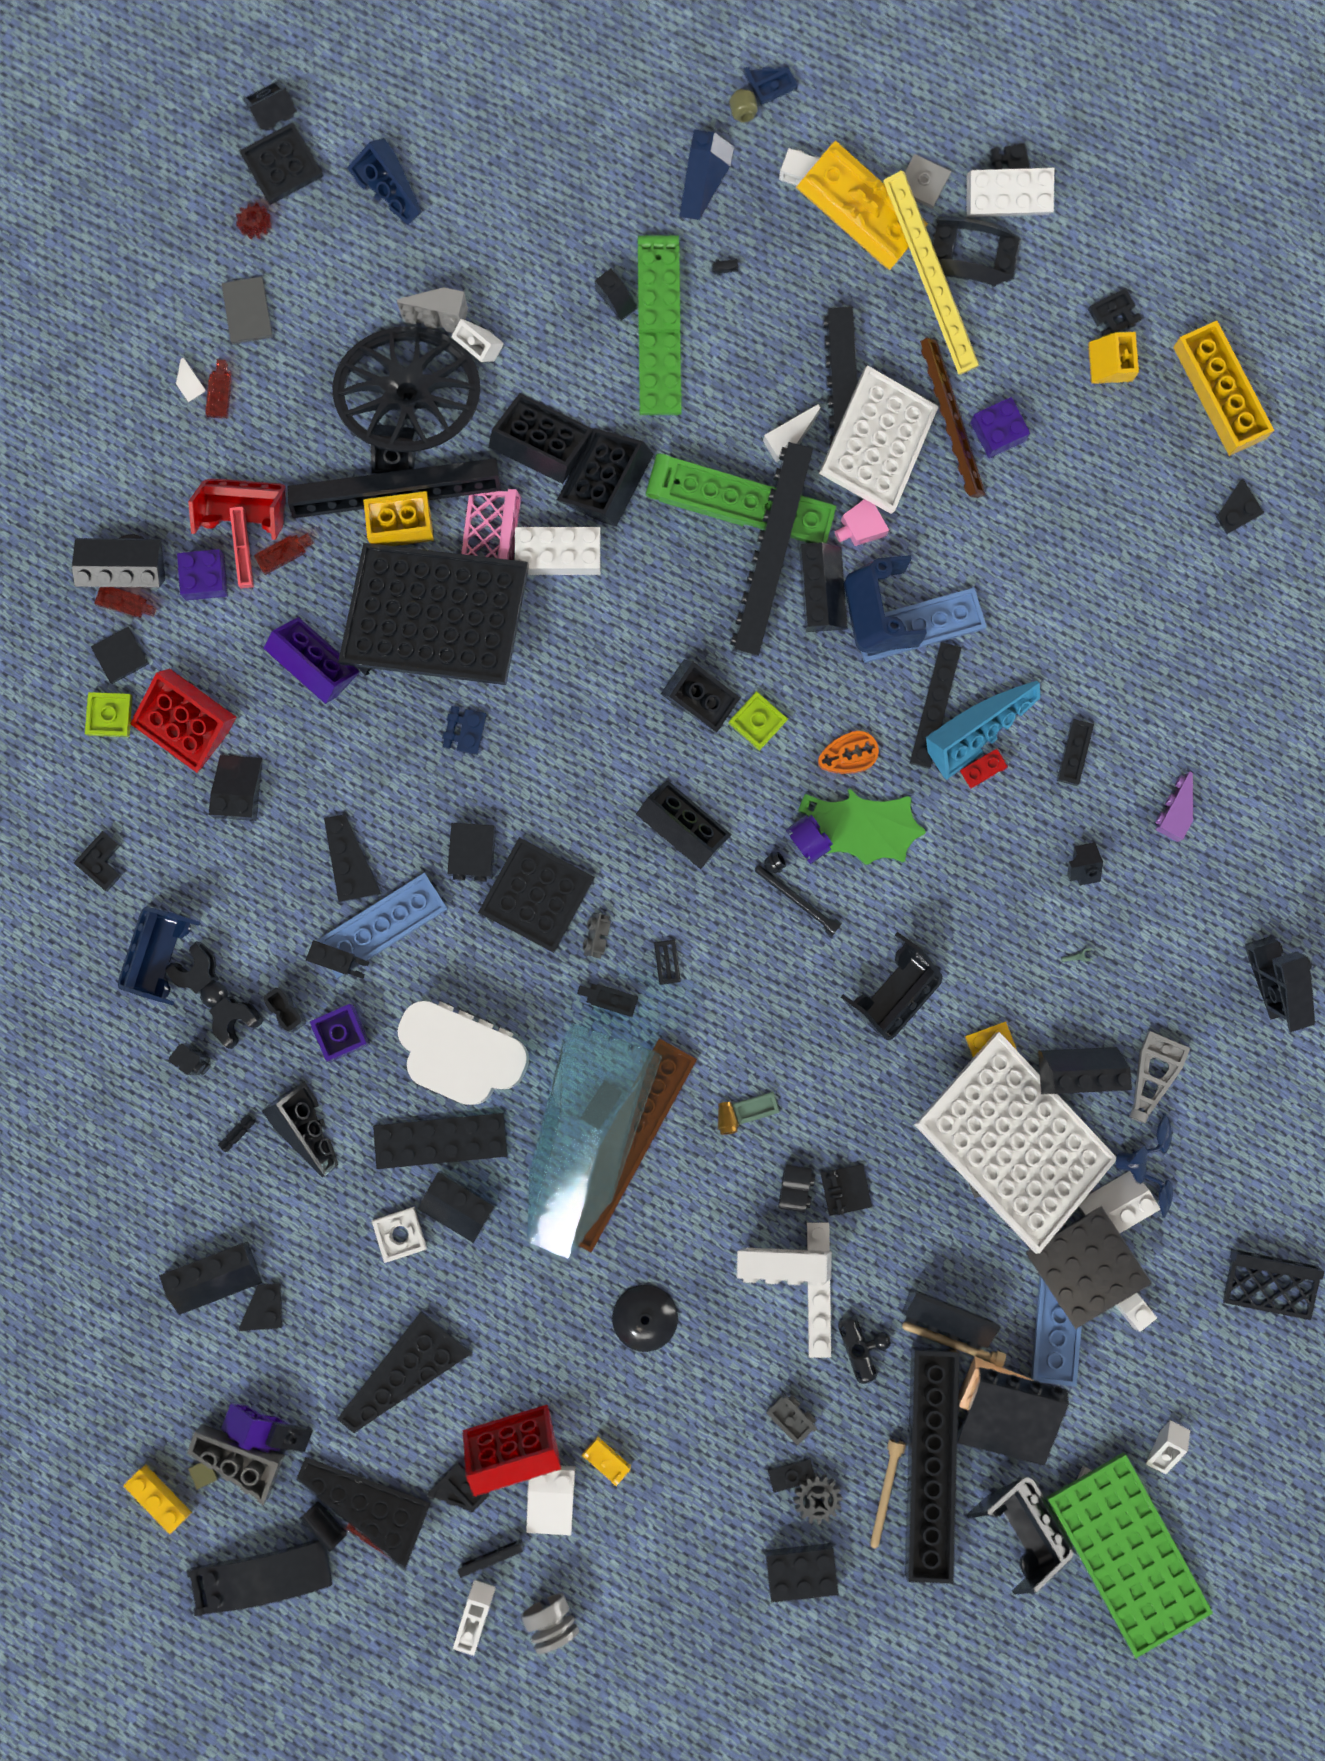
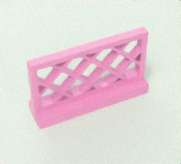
M516 489L469 495L461 554H474V556H477L476 552L485 545L490 550V553L485 557L491 558L494 556L499 559L513 560L515 527L518 526L521 495ZM474 495L483 496L487 500L479 508H476L473 504ZM498 497H505L504 505L497 510L492 502ZM488 505H491L495 512L485 519L480 512ZM479 514L484 522L474 529L471 525V519ZM499 515L502 518V525L494 530L489 523ZM488 525L493 532L483 540L478 532ZM476 534L481 542L472 549L468 542ZM497 536L500 539L499 545L492 550L487 542Z

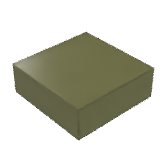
M201 1462L188 1468L196 1489L219 1479L213 1468L209 1469Z

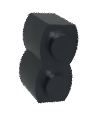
M274 988L263 996L265 1005L271 1012L276 1014V1019L284 1030L294 1033L306 1024L303 1013L294 1007L291 996L285 990Z
M785 1164L778 1204L779 1209L805 1213L806 1208L810 1209L812 1196L808 1195L809 1186L813 1187L815 1181V1174L812 1173L811 1168Z

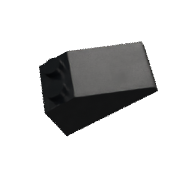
M685 659L661 692V695L716 733L740 699L738 695L694 661Z
M220 755L210 795L209 815L211 817L257 821L263 758Z

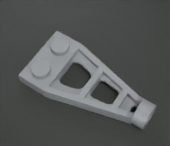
M1151 1031L1147 1032L1139 1054L1134 1103L1129 1118L1146 1124L1148 1116L1182 1070L1190 1050L1189 1047ZM1152 1058L1164 1061L1169 1066L1165 1075L1160 1079L1151 1076L1149 1073V1064ZM1146 1080L1158 1085V1089L1151 1099L1144 1097L1142 1094ZM1143 1108L1145 1112L1139 1111L1138 1109Z

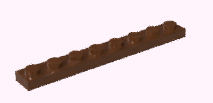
M925 338L920 341L922 346L921 353L928 365L927 372L934 384L933 391L940 403V413L945 418L946 432L951 437L953 444L952 451L958 459V470L965 482L964 489L969 497H983L986 493L938 342Z

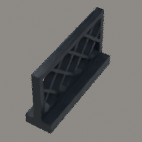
M1231 1249V1263L1223 1303L1311 1320L1320 1279L1323 1280L1324 1270L1317 1265ZM1236 1266L1245 1267L1249 1274L1238 1280L1235 1276ZM1261 1271H1266L1271 1278L1259 1284L1255 1275ZM1283 1275L1289 1276L1292 1283L1281 1288L1276 1280ZM1253 1278L1257 1287L1247 1293L1241 1284ZM1304 1280H1311V1289L1303 1293L1298 1284ZM1274 1282L1279 1291L1268 1297L1263 1288ZM1239 1286L1244 1296L1238 1300L1230 1299L1231 1291ZM1296 1286L1301 1295L1290 1302L1285 1292ZM1261 1290L1266 1300L1260 1304H1254L1250 1297ZM1283 1295L1288 1304L1281 1309L1276 1308L1271 1301ZM1303 1299L1307 1303L1306 1314L1299 1313L1294 1308V1305Z

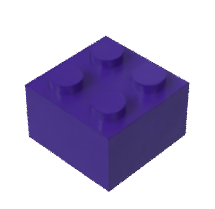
M1012 397L975 413L970 422L988 458L1026 442L1030 435Z
M220 549L177 553L180 595L186 601L228 597L225 555Z
M352 1004L345 1005L309 1021L326 1062H333L371 1045L357 1011Z

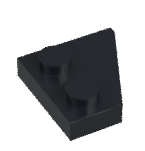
M281 1283L257 1285L239 1326V1331L283 1328Z
M459 1462L427 1494L432 1499L437 1498L445 1501L447 1504L462 1507V1509L472 1513L490 1495L489 1493L473 1495L466 1477V1469Z

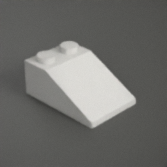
M561 1465V1470L529 1480L527 1533L571 1535L576 1466Z

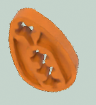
M853 731L834 740L824 749L818 758V765L822 770L838 774L866 771L874 765L878 758V744L874 737L867 732ZM865 743H868L869 746L873 745L874 747L871 750V754H868L867 751H863L861 753V757H858L857 754H853L851 756V760H848L847 757L842 756L845 753V749H848L849 752H853L855 750V746H858L859 749H863L865 747ZM825 755H828V758L838 757V759L831 762V766H828L827 763H822Z

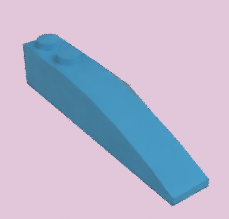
M1040 682L1027 683L986 699L930 733L926 737L927 750L942 776L947 780L984 753L981 748L988 741L993 744L998 739L996 734L1001 728L1009 729L1013 725L1016 714L1022 716L1040 699Z

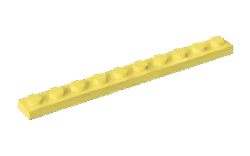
M901 170L886 178L883 182L957 372L961 375L978 367L979 363L906 175Z

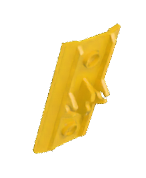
M835 140L796 188L878 262L891 270L909 246L887 189L876 176ZM923 220V222H924V224H925V227H926V226L928 225V223Z

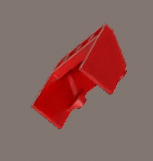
M206 479L202 481L188 501L191 534H196L200 526L212 529L220 524L221 521H231L230 508L243 507L245 509L246 522L261 523L262 529L271 533L272 540H276L283 528L286 486L279 483L226 479Z

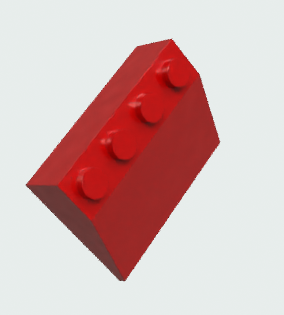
M169 668L155 674L131 721V725L198 773L228 735L237 717Z
M547 1404L462 1430L466 1477L474 1496L561 1470L558 1447Z

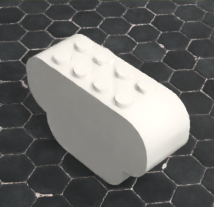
M428 1001L416 1002L404 1012L398 1026V1037L401 1044L410 1051L407 1060V1070L412 1080L417 1084L462 1104L472 1105L486 1101L492 1095L495 1088L509 1089L519 1084L523 1079L529 1065V1054L526 1047L520 1041L512 1038L514 1033L502 1028L496 1031L492 1029L493 1024L479 1019V1022L473 1021L474 1016L461 1010L457 1014L453 1012L454 1007L443 1002H439L438 1005Z

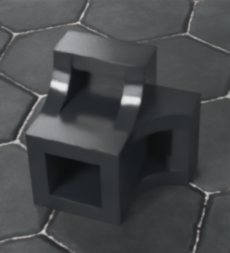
M1095 842L1074 846L1073 860L1069 861L1067 875L1070 881L1078 880L1080 886L1101 882L1103 860Z

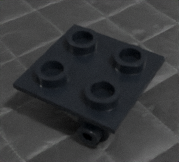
M863 1164L820 1172L829 1216L872 1208Z

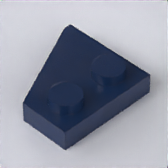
M745 67L743 69V73L760 106L797 89L798 84L789 67H778L776 69L763 67L762 70H750V67Z

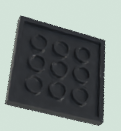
M519 837L478 913L555 953L595 877Z
M1102 1206L1057 1232L1040 1253L1035 1254L1031 1248L1026 1251L1027 1256L1075 1329L1152 1284V1281Z

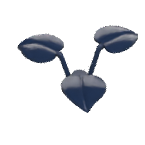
M1162 1113L1163 1117L1157 1129V1147L1146 1149L1145 1146H1141L1132 1153L1119 1152L1116 1157V1167L1118 1170L1131 1171L1138 1184H1142L1146 1178L1160 1185L1159 1205L1162 1218H1165L1173 1200L1172 1183L1170 1180H1166L1164 1183L1146 1174L1148 1153L1161 1150L1162 1153H1167L1171 1145V1124L1166 1113Z

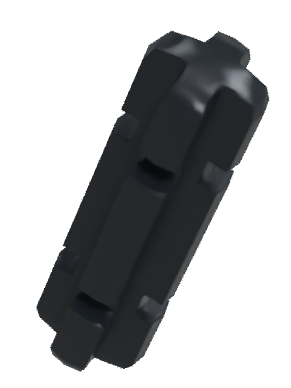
M245 1115L240 1120L241 1123H238L226 1135L227 1138L221 1140L218 1146L222 1151L228 1152L233 1147L232 1144H236L247 1132V1129L255 1124V1120L251 1116Z

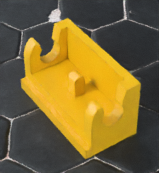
M598 1436L581 1455L616 1486L631 1470V1465Z

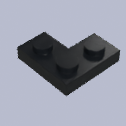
M102 831L75 860L74 864L104 891L108 892L122 876L106 862L120 845Z

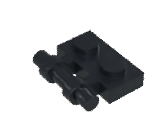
M1025 143L1005 146L1003 149L1004 155L999 154L997 147L990 150L992 156L990 161L995 170L1003 169L1002 164L1007 163L1008 169H1031Z
M1126 288L1088 308L1097 327L1103 324L1107 326V329L1101 331L1102 337L1119 333L1126 328L1130 329L1135 326V323L1142 320L1139 313L1132 316L1130 311L1136 305ZM1122 316L1123 321L1116 324L1113 319Z

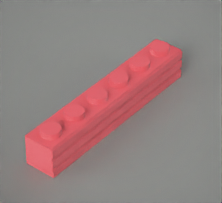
M243 507L230 508L238 586L241 589L254 587L245 509Z

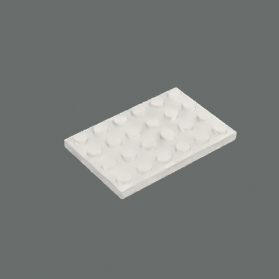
M867 365L862 372L819 474L892 514L896 510L939 406Z

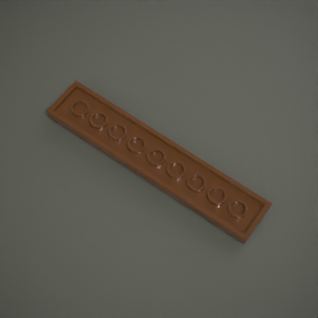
M658 1039L553 1232L590 1253L593 1251L697 1061L696 1058L662 1039Z

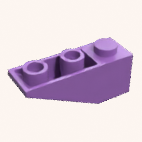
M1188 772L1184 776L1180 775L1175 783V786L1178 787L1174 794L1171 793L1165 802V805H1167L1165 812H1160L1155 821L1158 824L1155 830L1176 842L1184 839L1193 822L1192 772Z

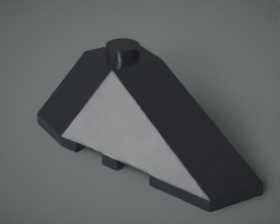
M304 1081L275 1099L262 1112L272 1127L321 1177H325L338 1165V1161L331 1140L323 1136L322 1127L325 1126L323 1119L318 1120L314 1109L319 1106L317 1099Z

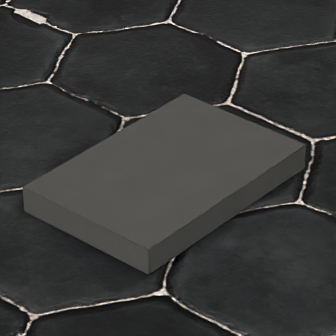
M263 277L221 283L231 343L238 344L272 338L273 334Z

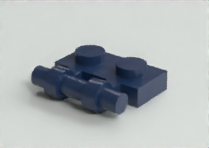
M451 706L450 714H447L446 721H448L446 732H443L442 736L444 740L442 748L451 749L452 742H457V751L478 755L487 713L466 709L464 717L458 716L460 708ZM456 723L462 724L460 735L454 734Z

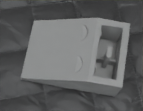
M444 287L397 299L402 319L409 324L424 323L426 327L432 329L438 326L445 328L446 331L454 333L460 319L466 320L468 312L465 293Z

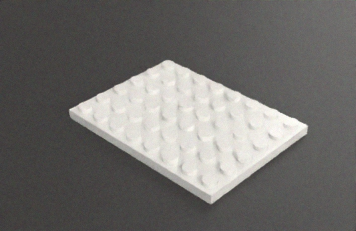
M1000 1032L995 1033L914 1124L1035 1254L1040 1253L1116 1161V1156L1058 1094L1041 1095L1040 1075Z

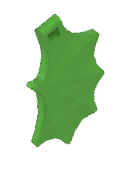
M852 789L847 790L849 794L847 800L827 802L804 794L798 811L806 814L808 817L812 814L820 825V834L825 832L833 843L830 846L832 850L826 854L834 852L849 853L856 856L865 865H869L881 858L895 859L903 863L906 859L908 847L915 839L926 833L925 829L918 825L912 816L911 798L909 796L886 802L870 801L859 798ZM810 802L816 804L814 811L808 810Z

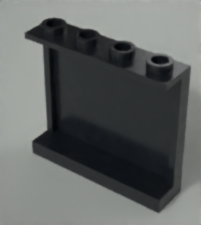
M979 1367L977 1386L964 1421L959 1422L958 1444L1045 1466L1069 1406L1068 1390L1059 1386L1040 1383L1036 1380H1028L1016 1375Z

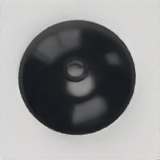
M647 1284L634 1286L626 1290L615 1303L612 1313L613 1328L619 1340L630 1349L639 1352L655 1351L665 1346L675 1334L678 1325L676 1305L670 1295L659 1287ZM643 1316H647L649 1318V1322L647 1324H643L641 1322V1318Z

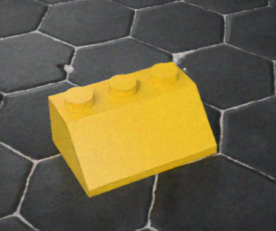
M427 491L363 499L367 539L370 544L398 546L434 541Z

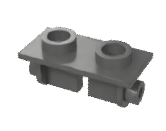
M593 913L592 917L588 919V937L584 939L582 946L584 956H593L594 958L601 959V956L604 955L607 940L600 939V935L608 936L611 923L609 916Z

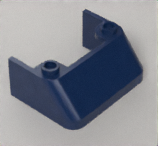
M911 555L878 558L850 572L846 576L844 588L855 644L860 651L876 652L916 648L920 646L927 634L926 629L905 631L901 619L894 616L885 617L878 580L886 579L890 575L904 574L912 559Z
M148 906L144 907L139 915L118 979V988L140 997L173 1006L174 1001L166 999L170 993V986L168 981L164 980L166 975L165 968L169 965L177 938L182 939L184 936H187L191 929L190 924L199 926L200 922Z

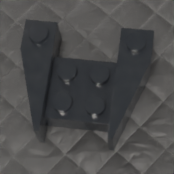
M1271 937L1245 944L1248 959L1270 1020L1279 1017L1285 1019L1290 1033L1315 1025L1312 976L1310 972L1312 964L1310 959L1298 951L1282 956L1283 947L1281 943Z

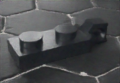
M592 984L591 988L580 985L577 992L579 995L588 997L586 1002L593 1006L633 1017L638 996L600 984Z

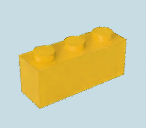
M147 1465L140 1468L123 1485L169 1534L176 1530L192 1513Z

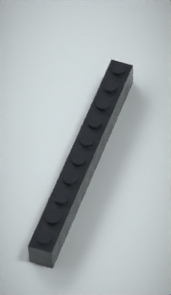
M788 442L785 447L781 448L779 460H782L780 468H776L773 480L776 481L775 488L770 489L768 501H771L770 507L765 509L762 519L765 522L764 530L760 529L757 542H760L759 549L754 551L751 561L755 563L753 571H749L746 583L749 584L748 591L743 592L741 604H744L743 610L738 612L735 622L738 625L737 633L733 632L730 640V645H733L732 651L754 657L759 656L813 448Z
M497 458L289 485L288 506L292 518L295 519L364 509L363 499L427 491L429 501L501 491Z

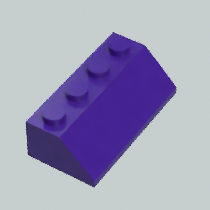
M299 617L273 630L263 648L325 704L335 699L360 673L354 666L340 665L338 662L340 653Z

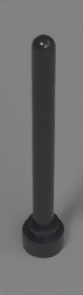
M758 865L755 867V872L820 922L826 930L825 933L832 937L842 925L837 919H828L762 866Z

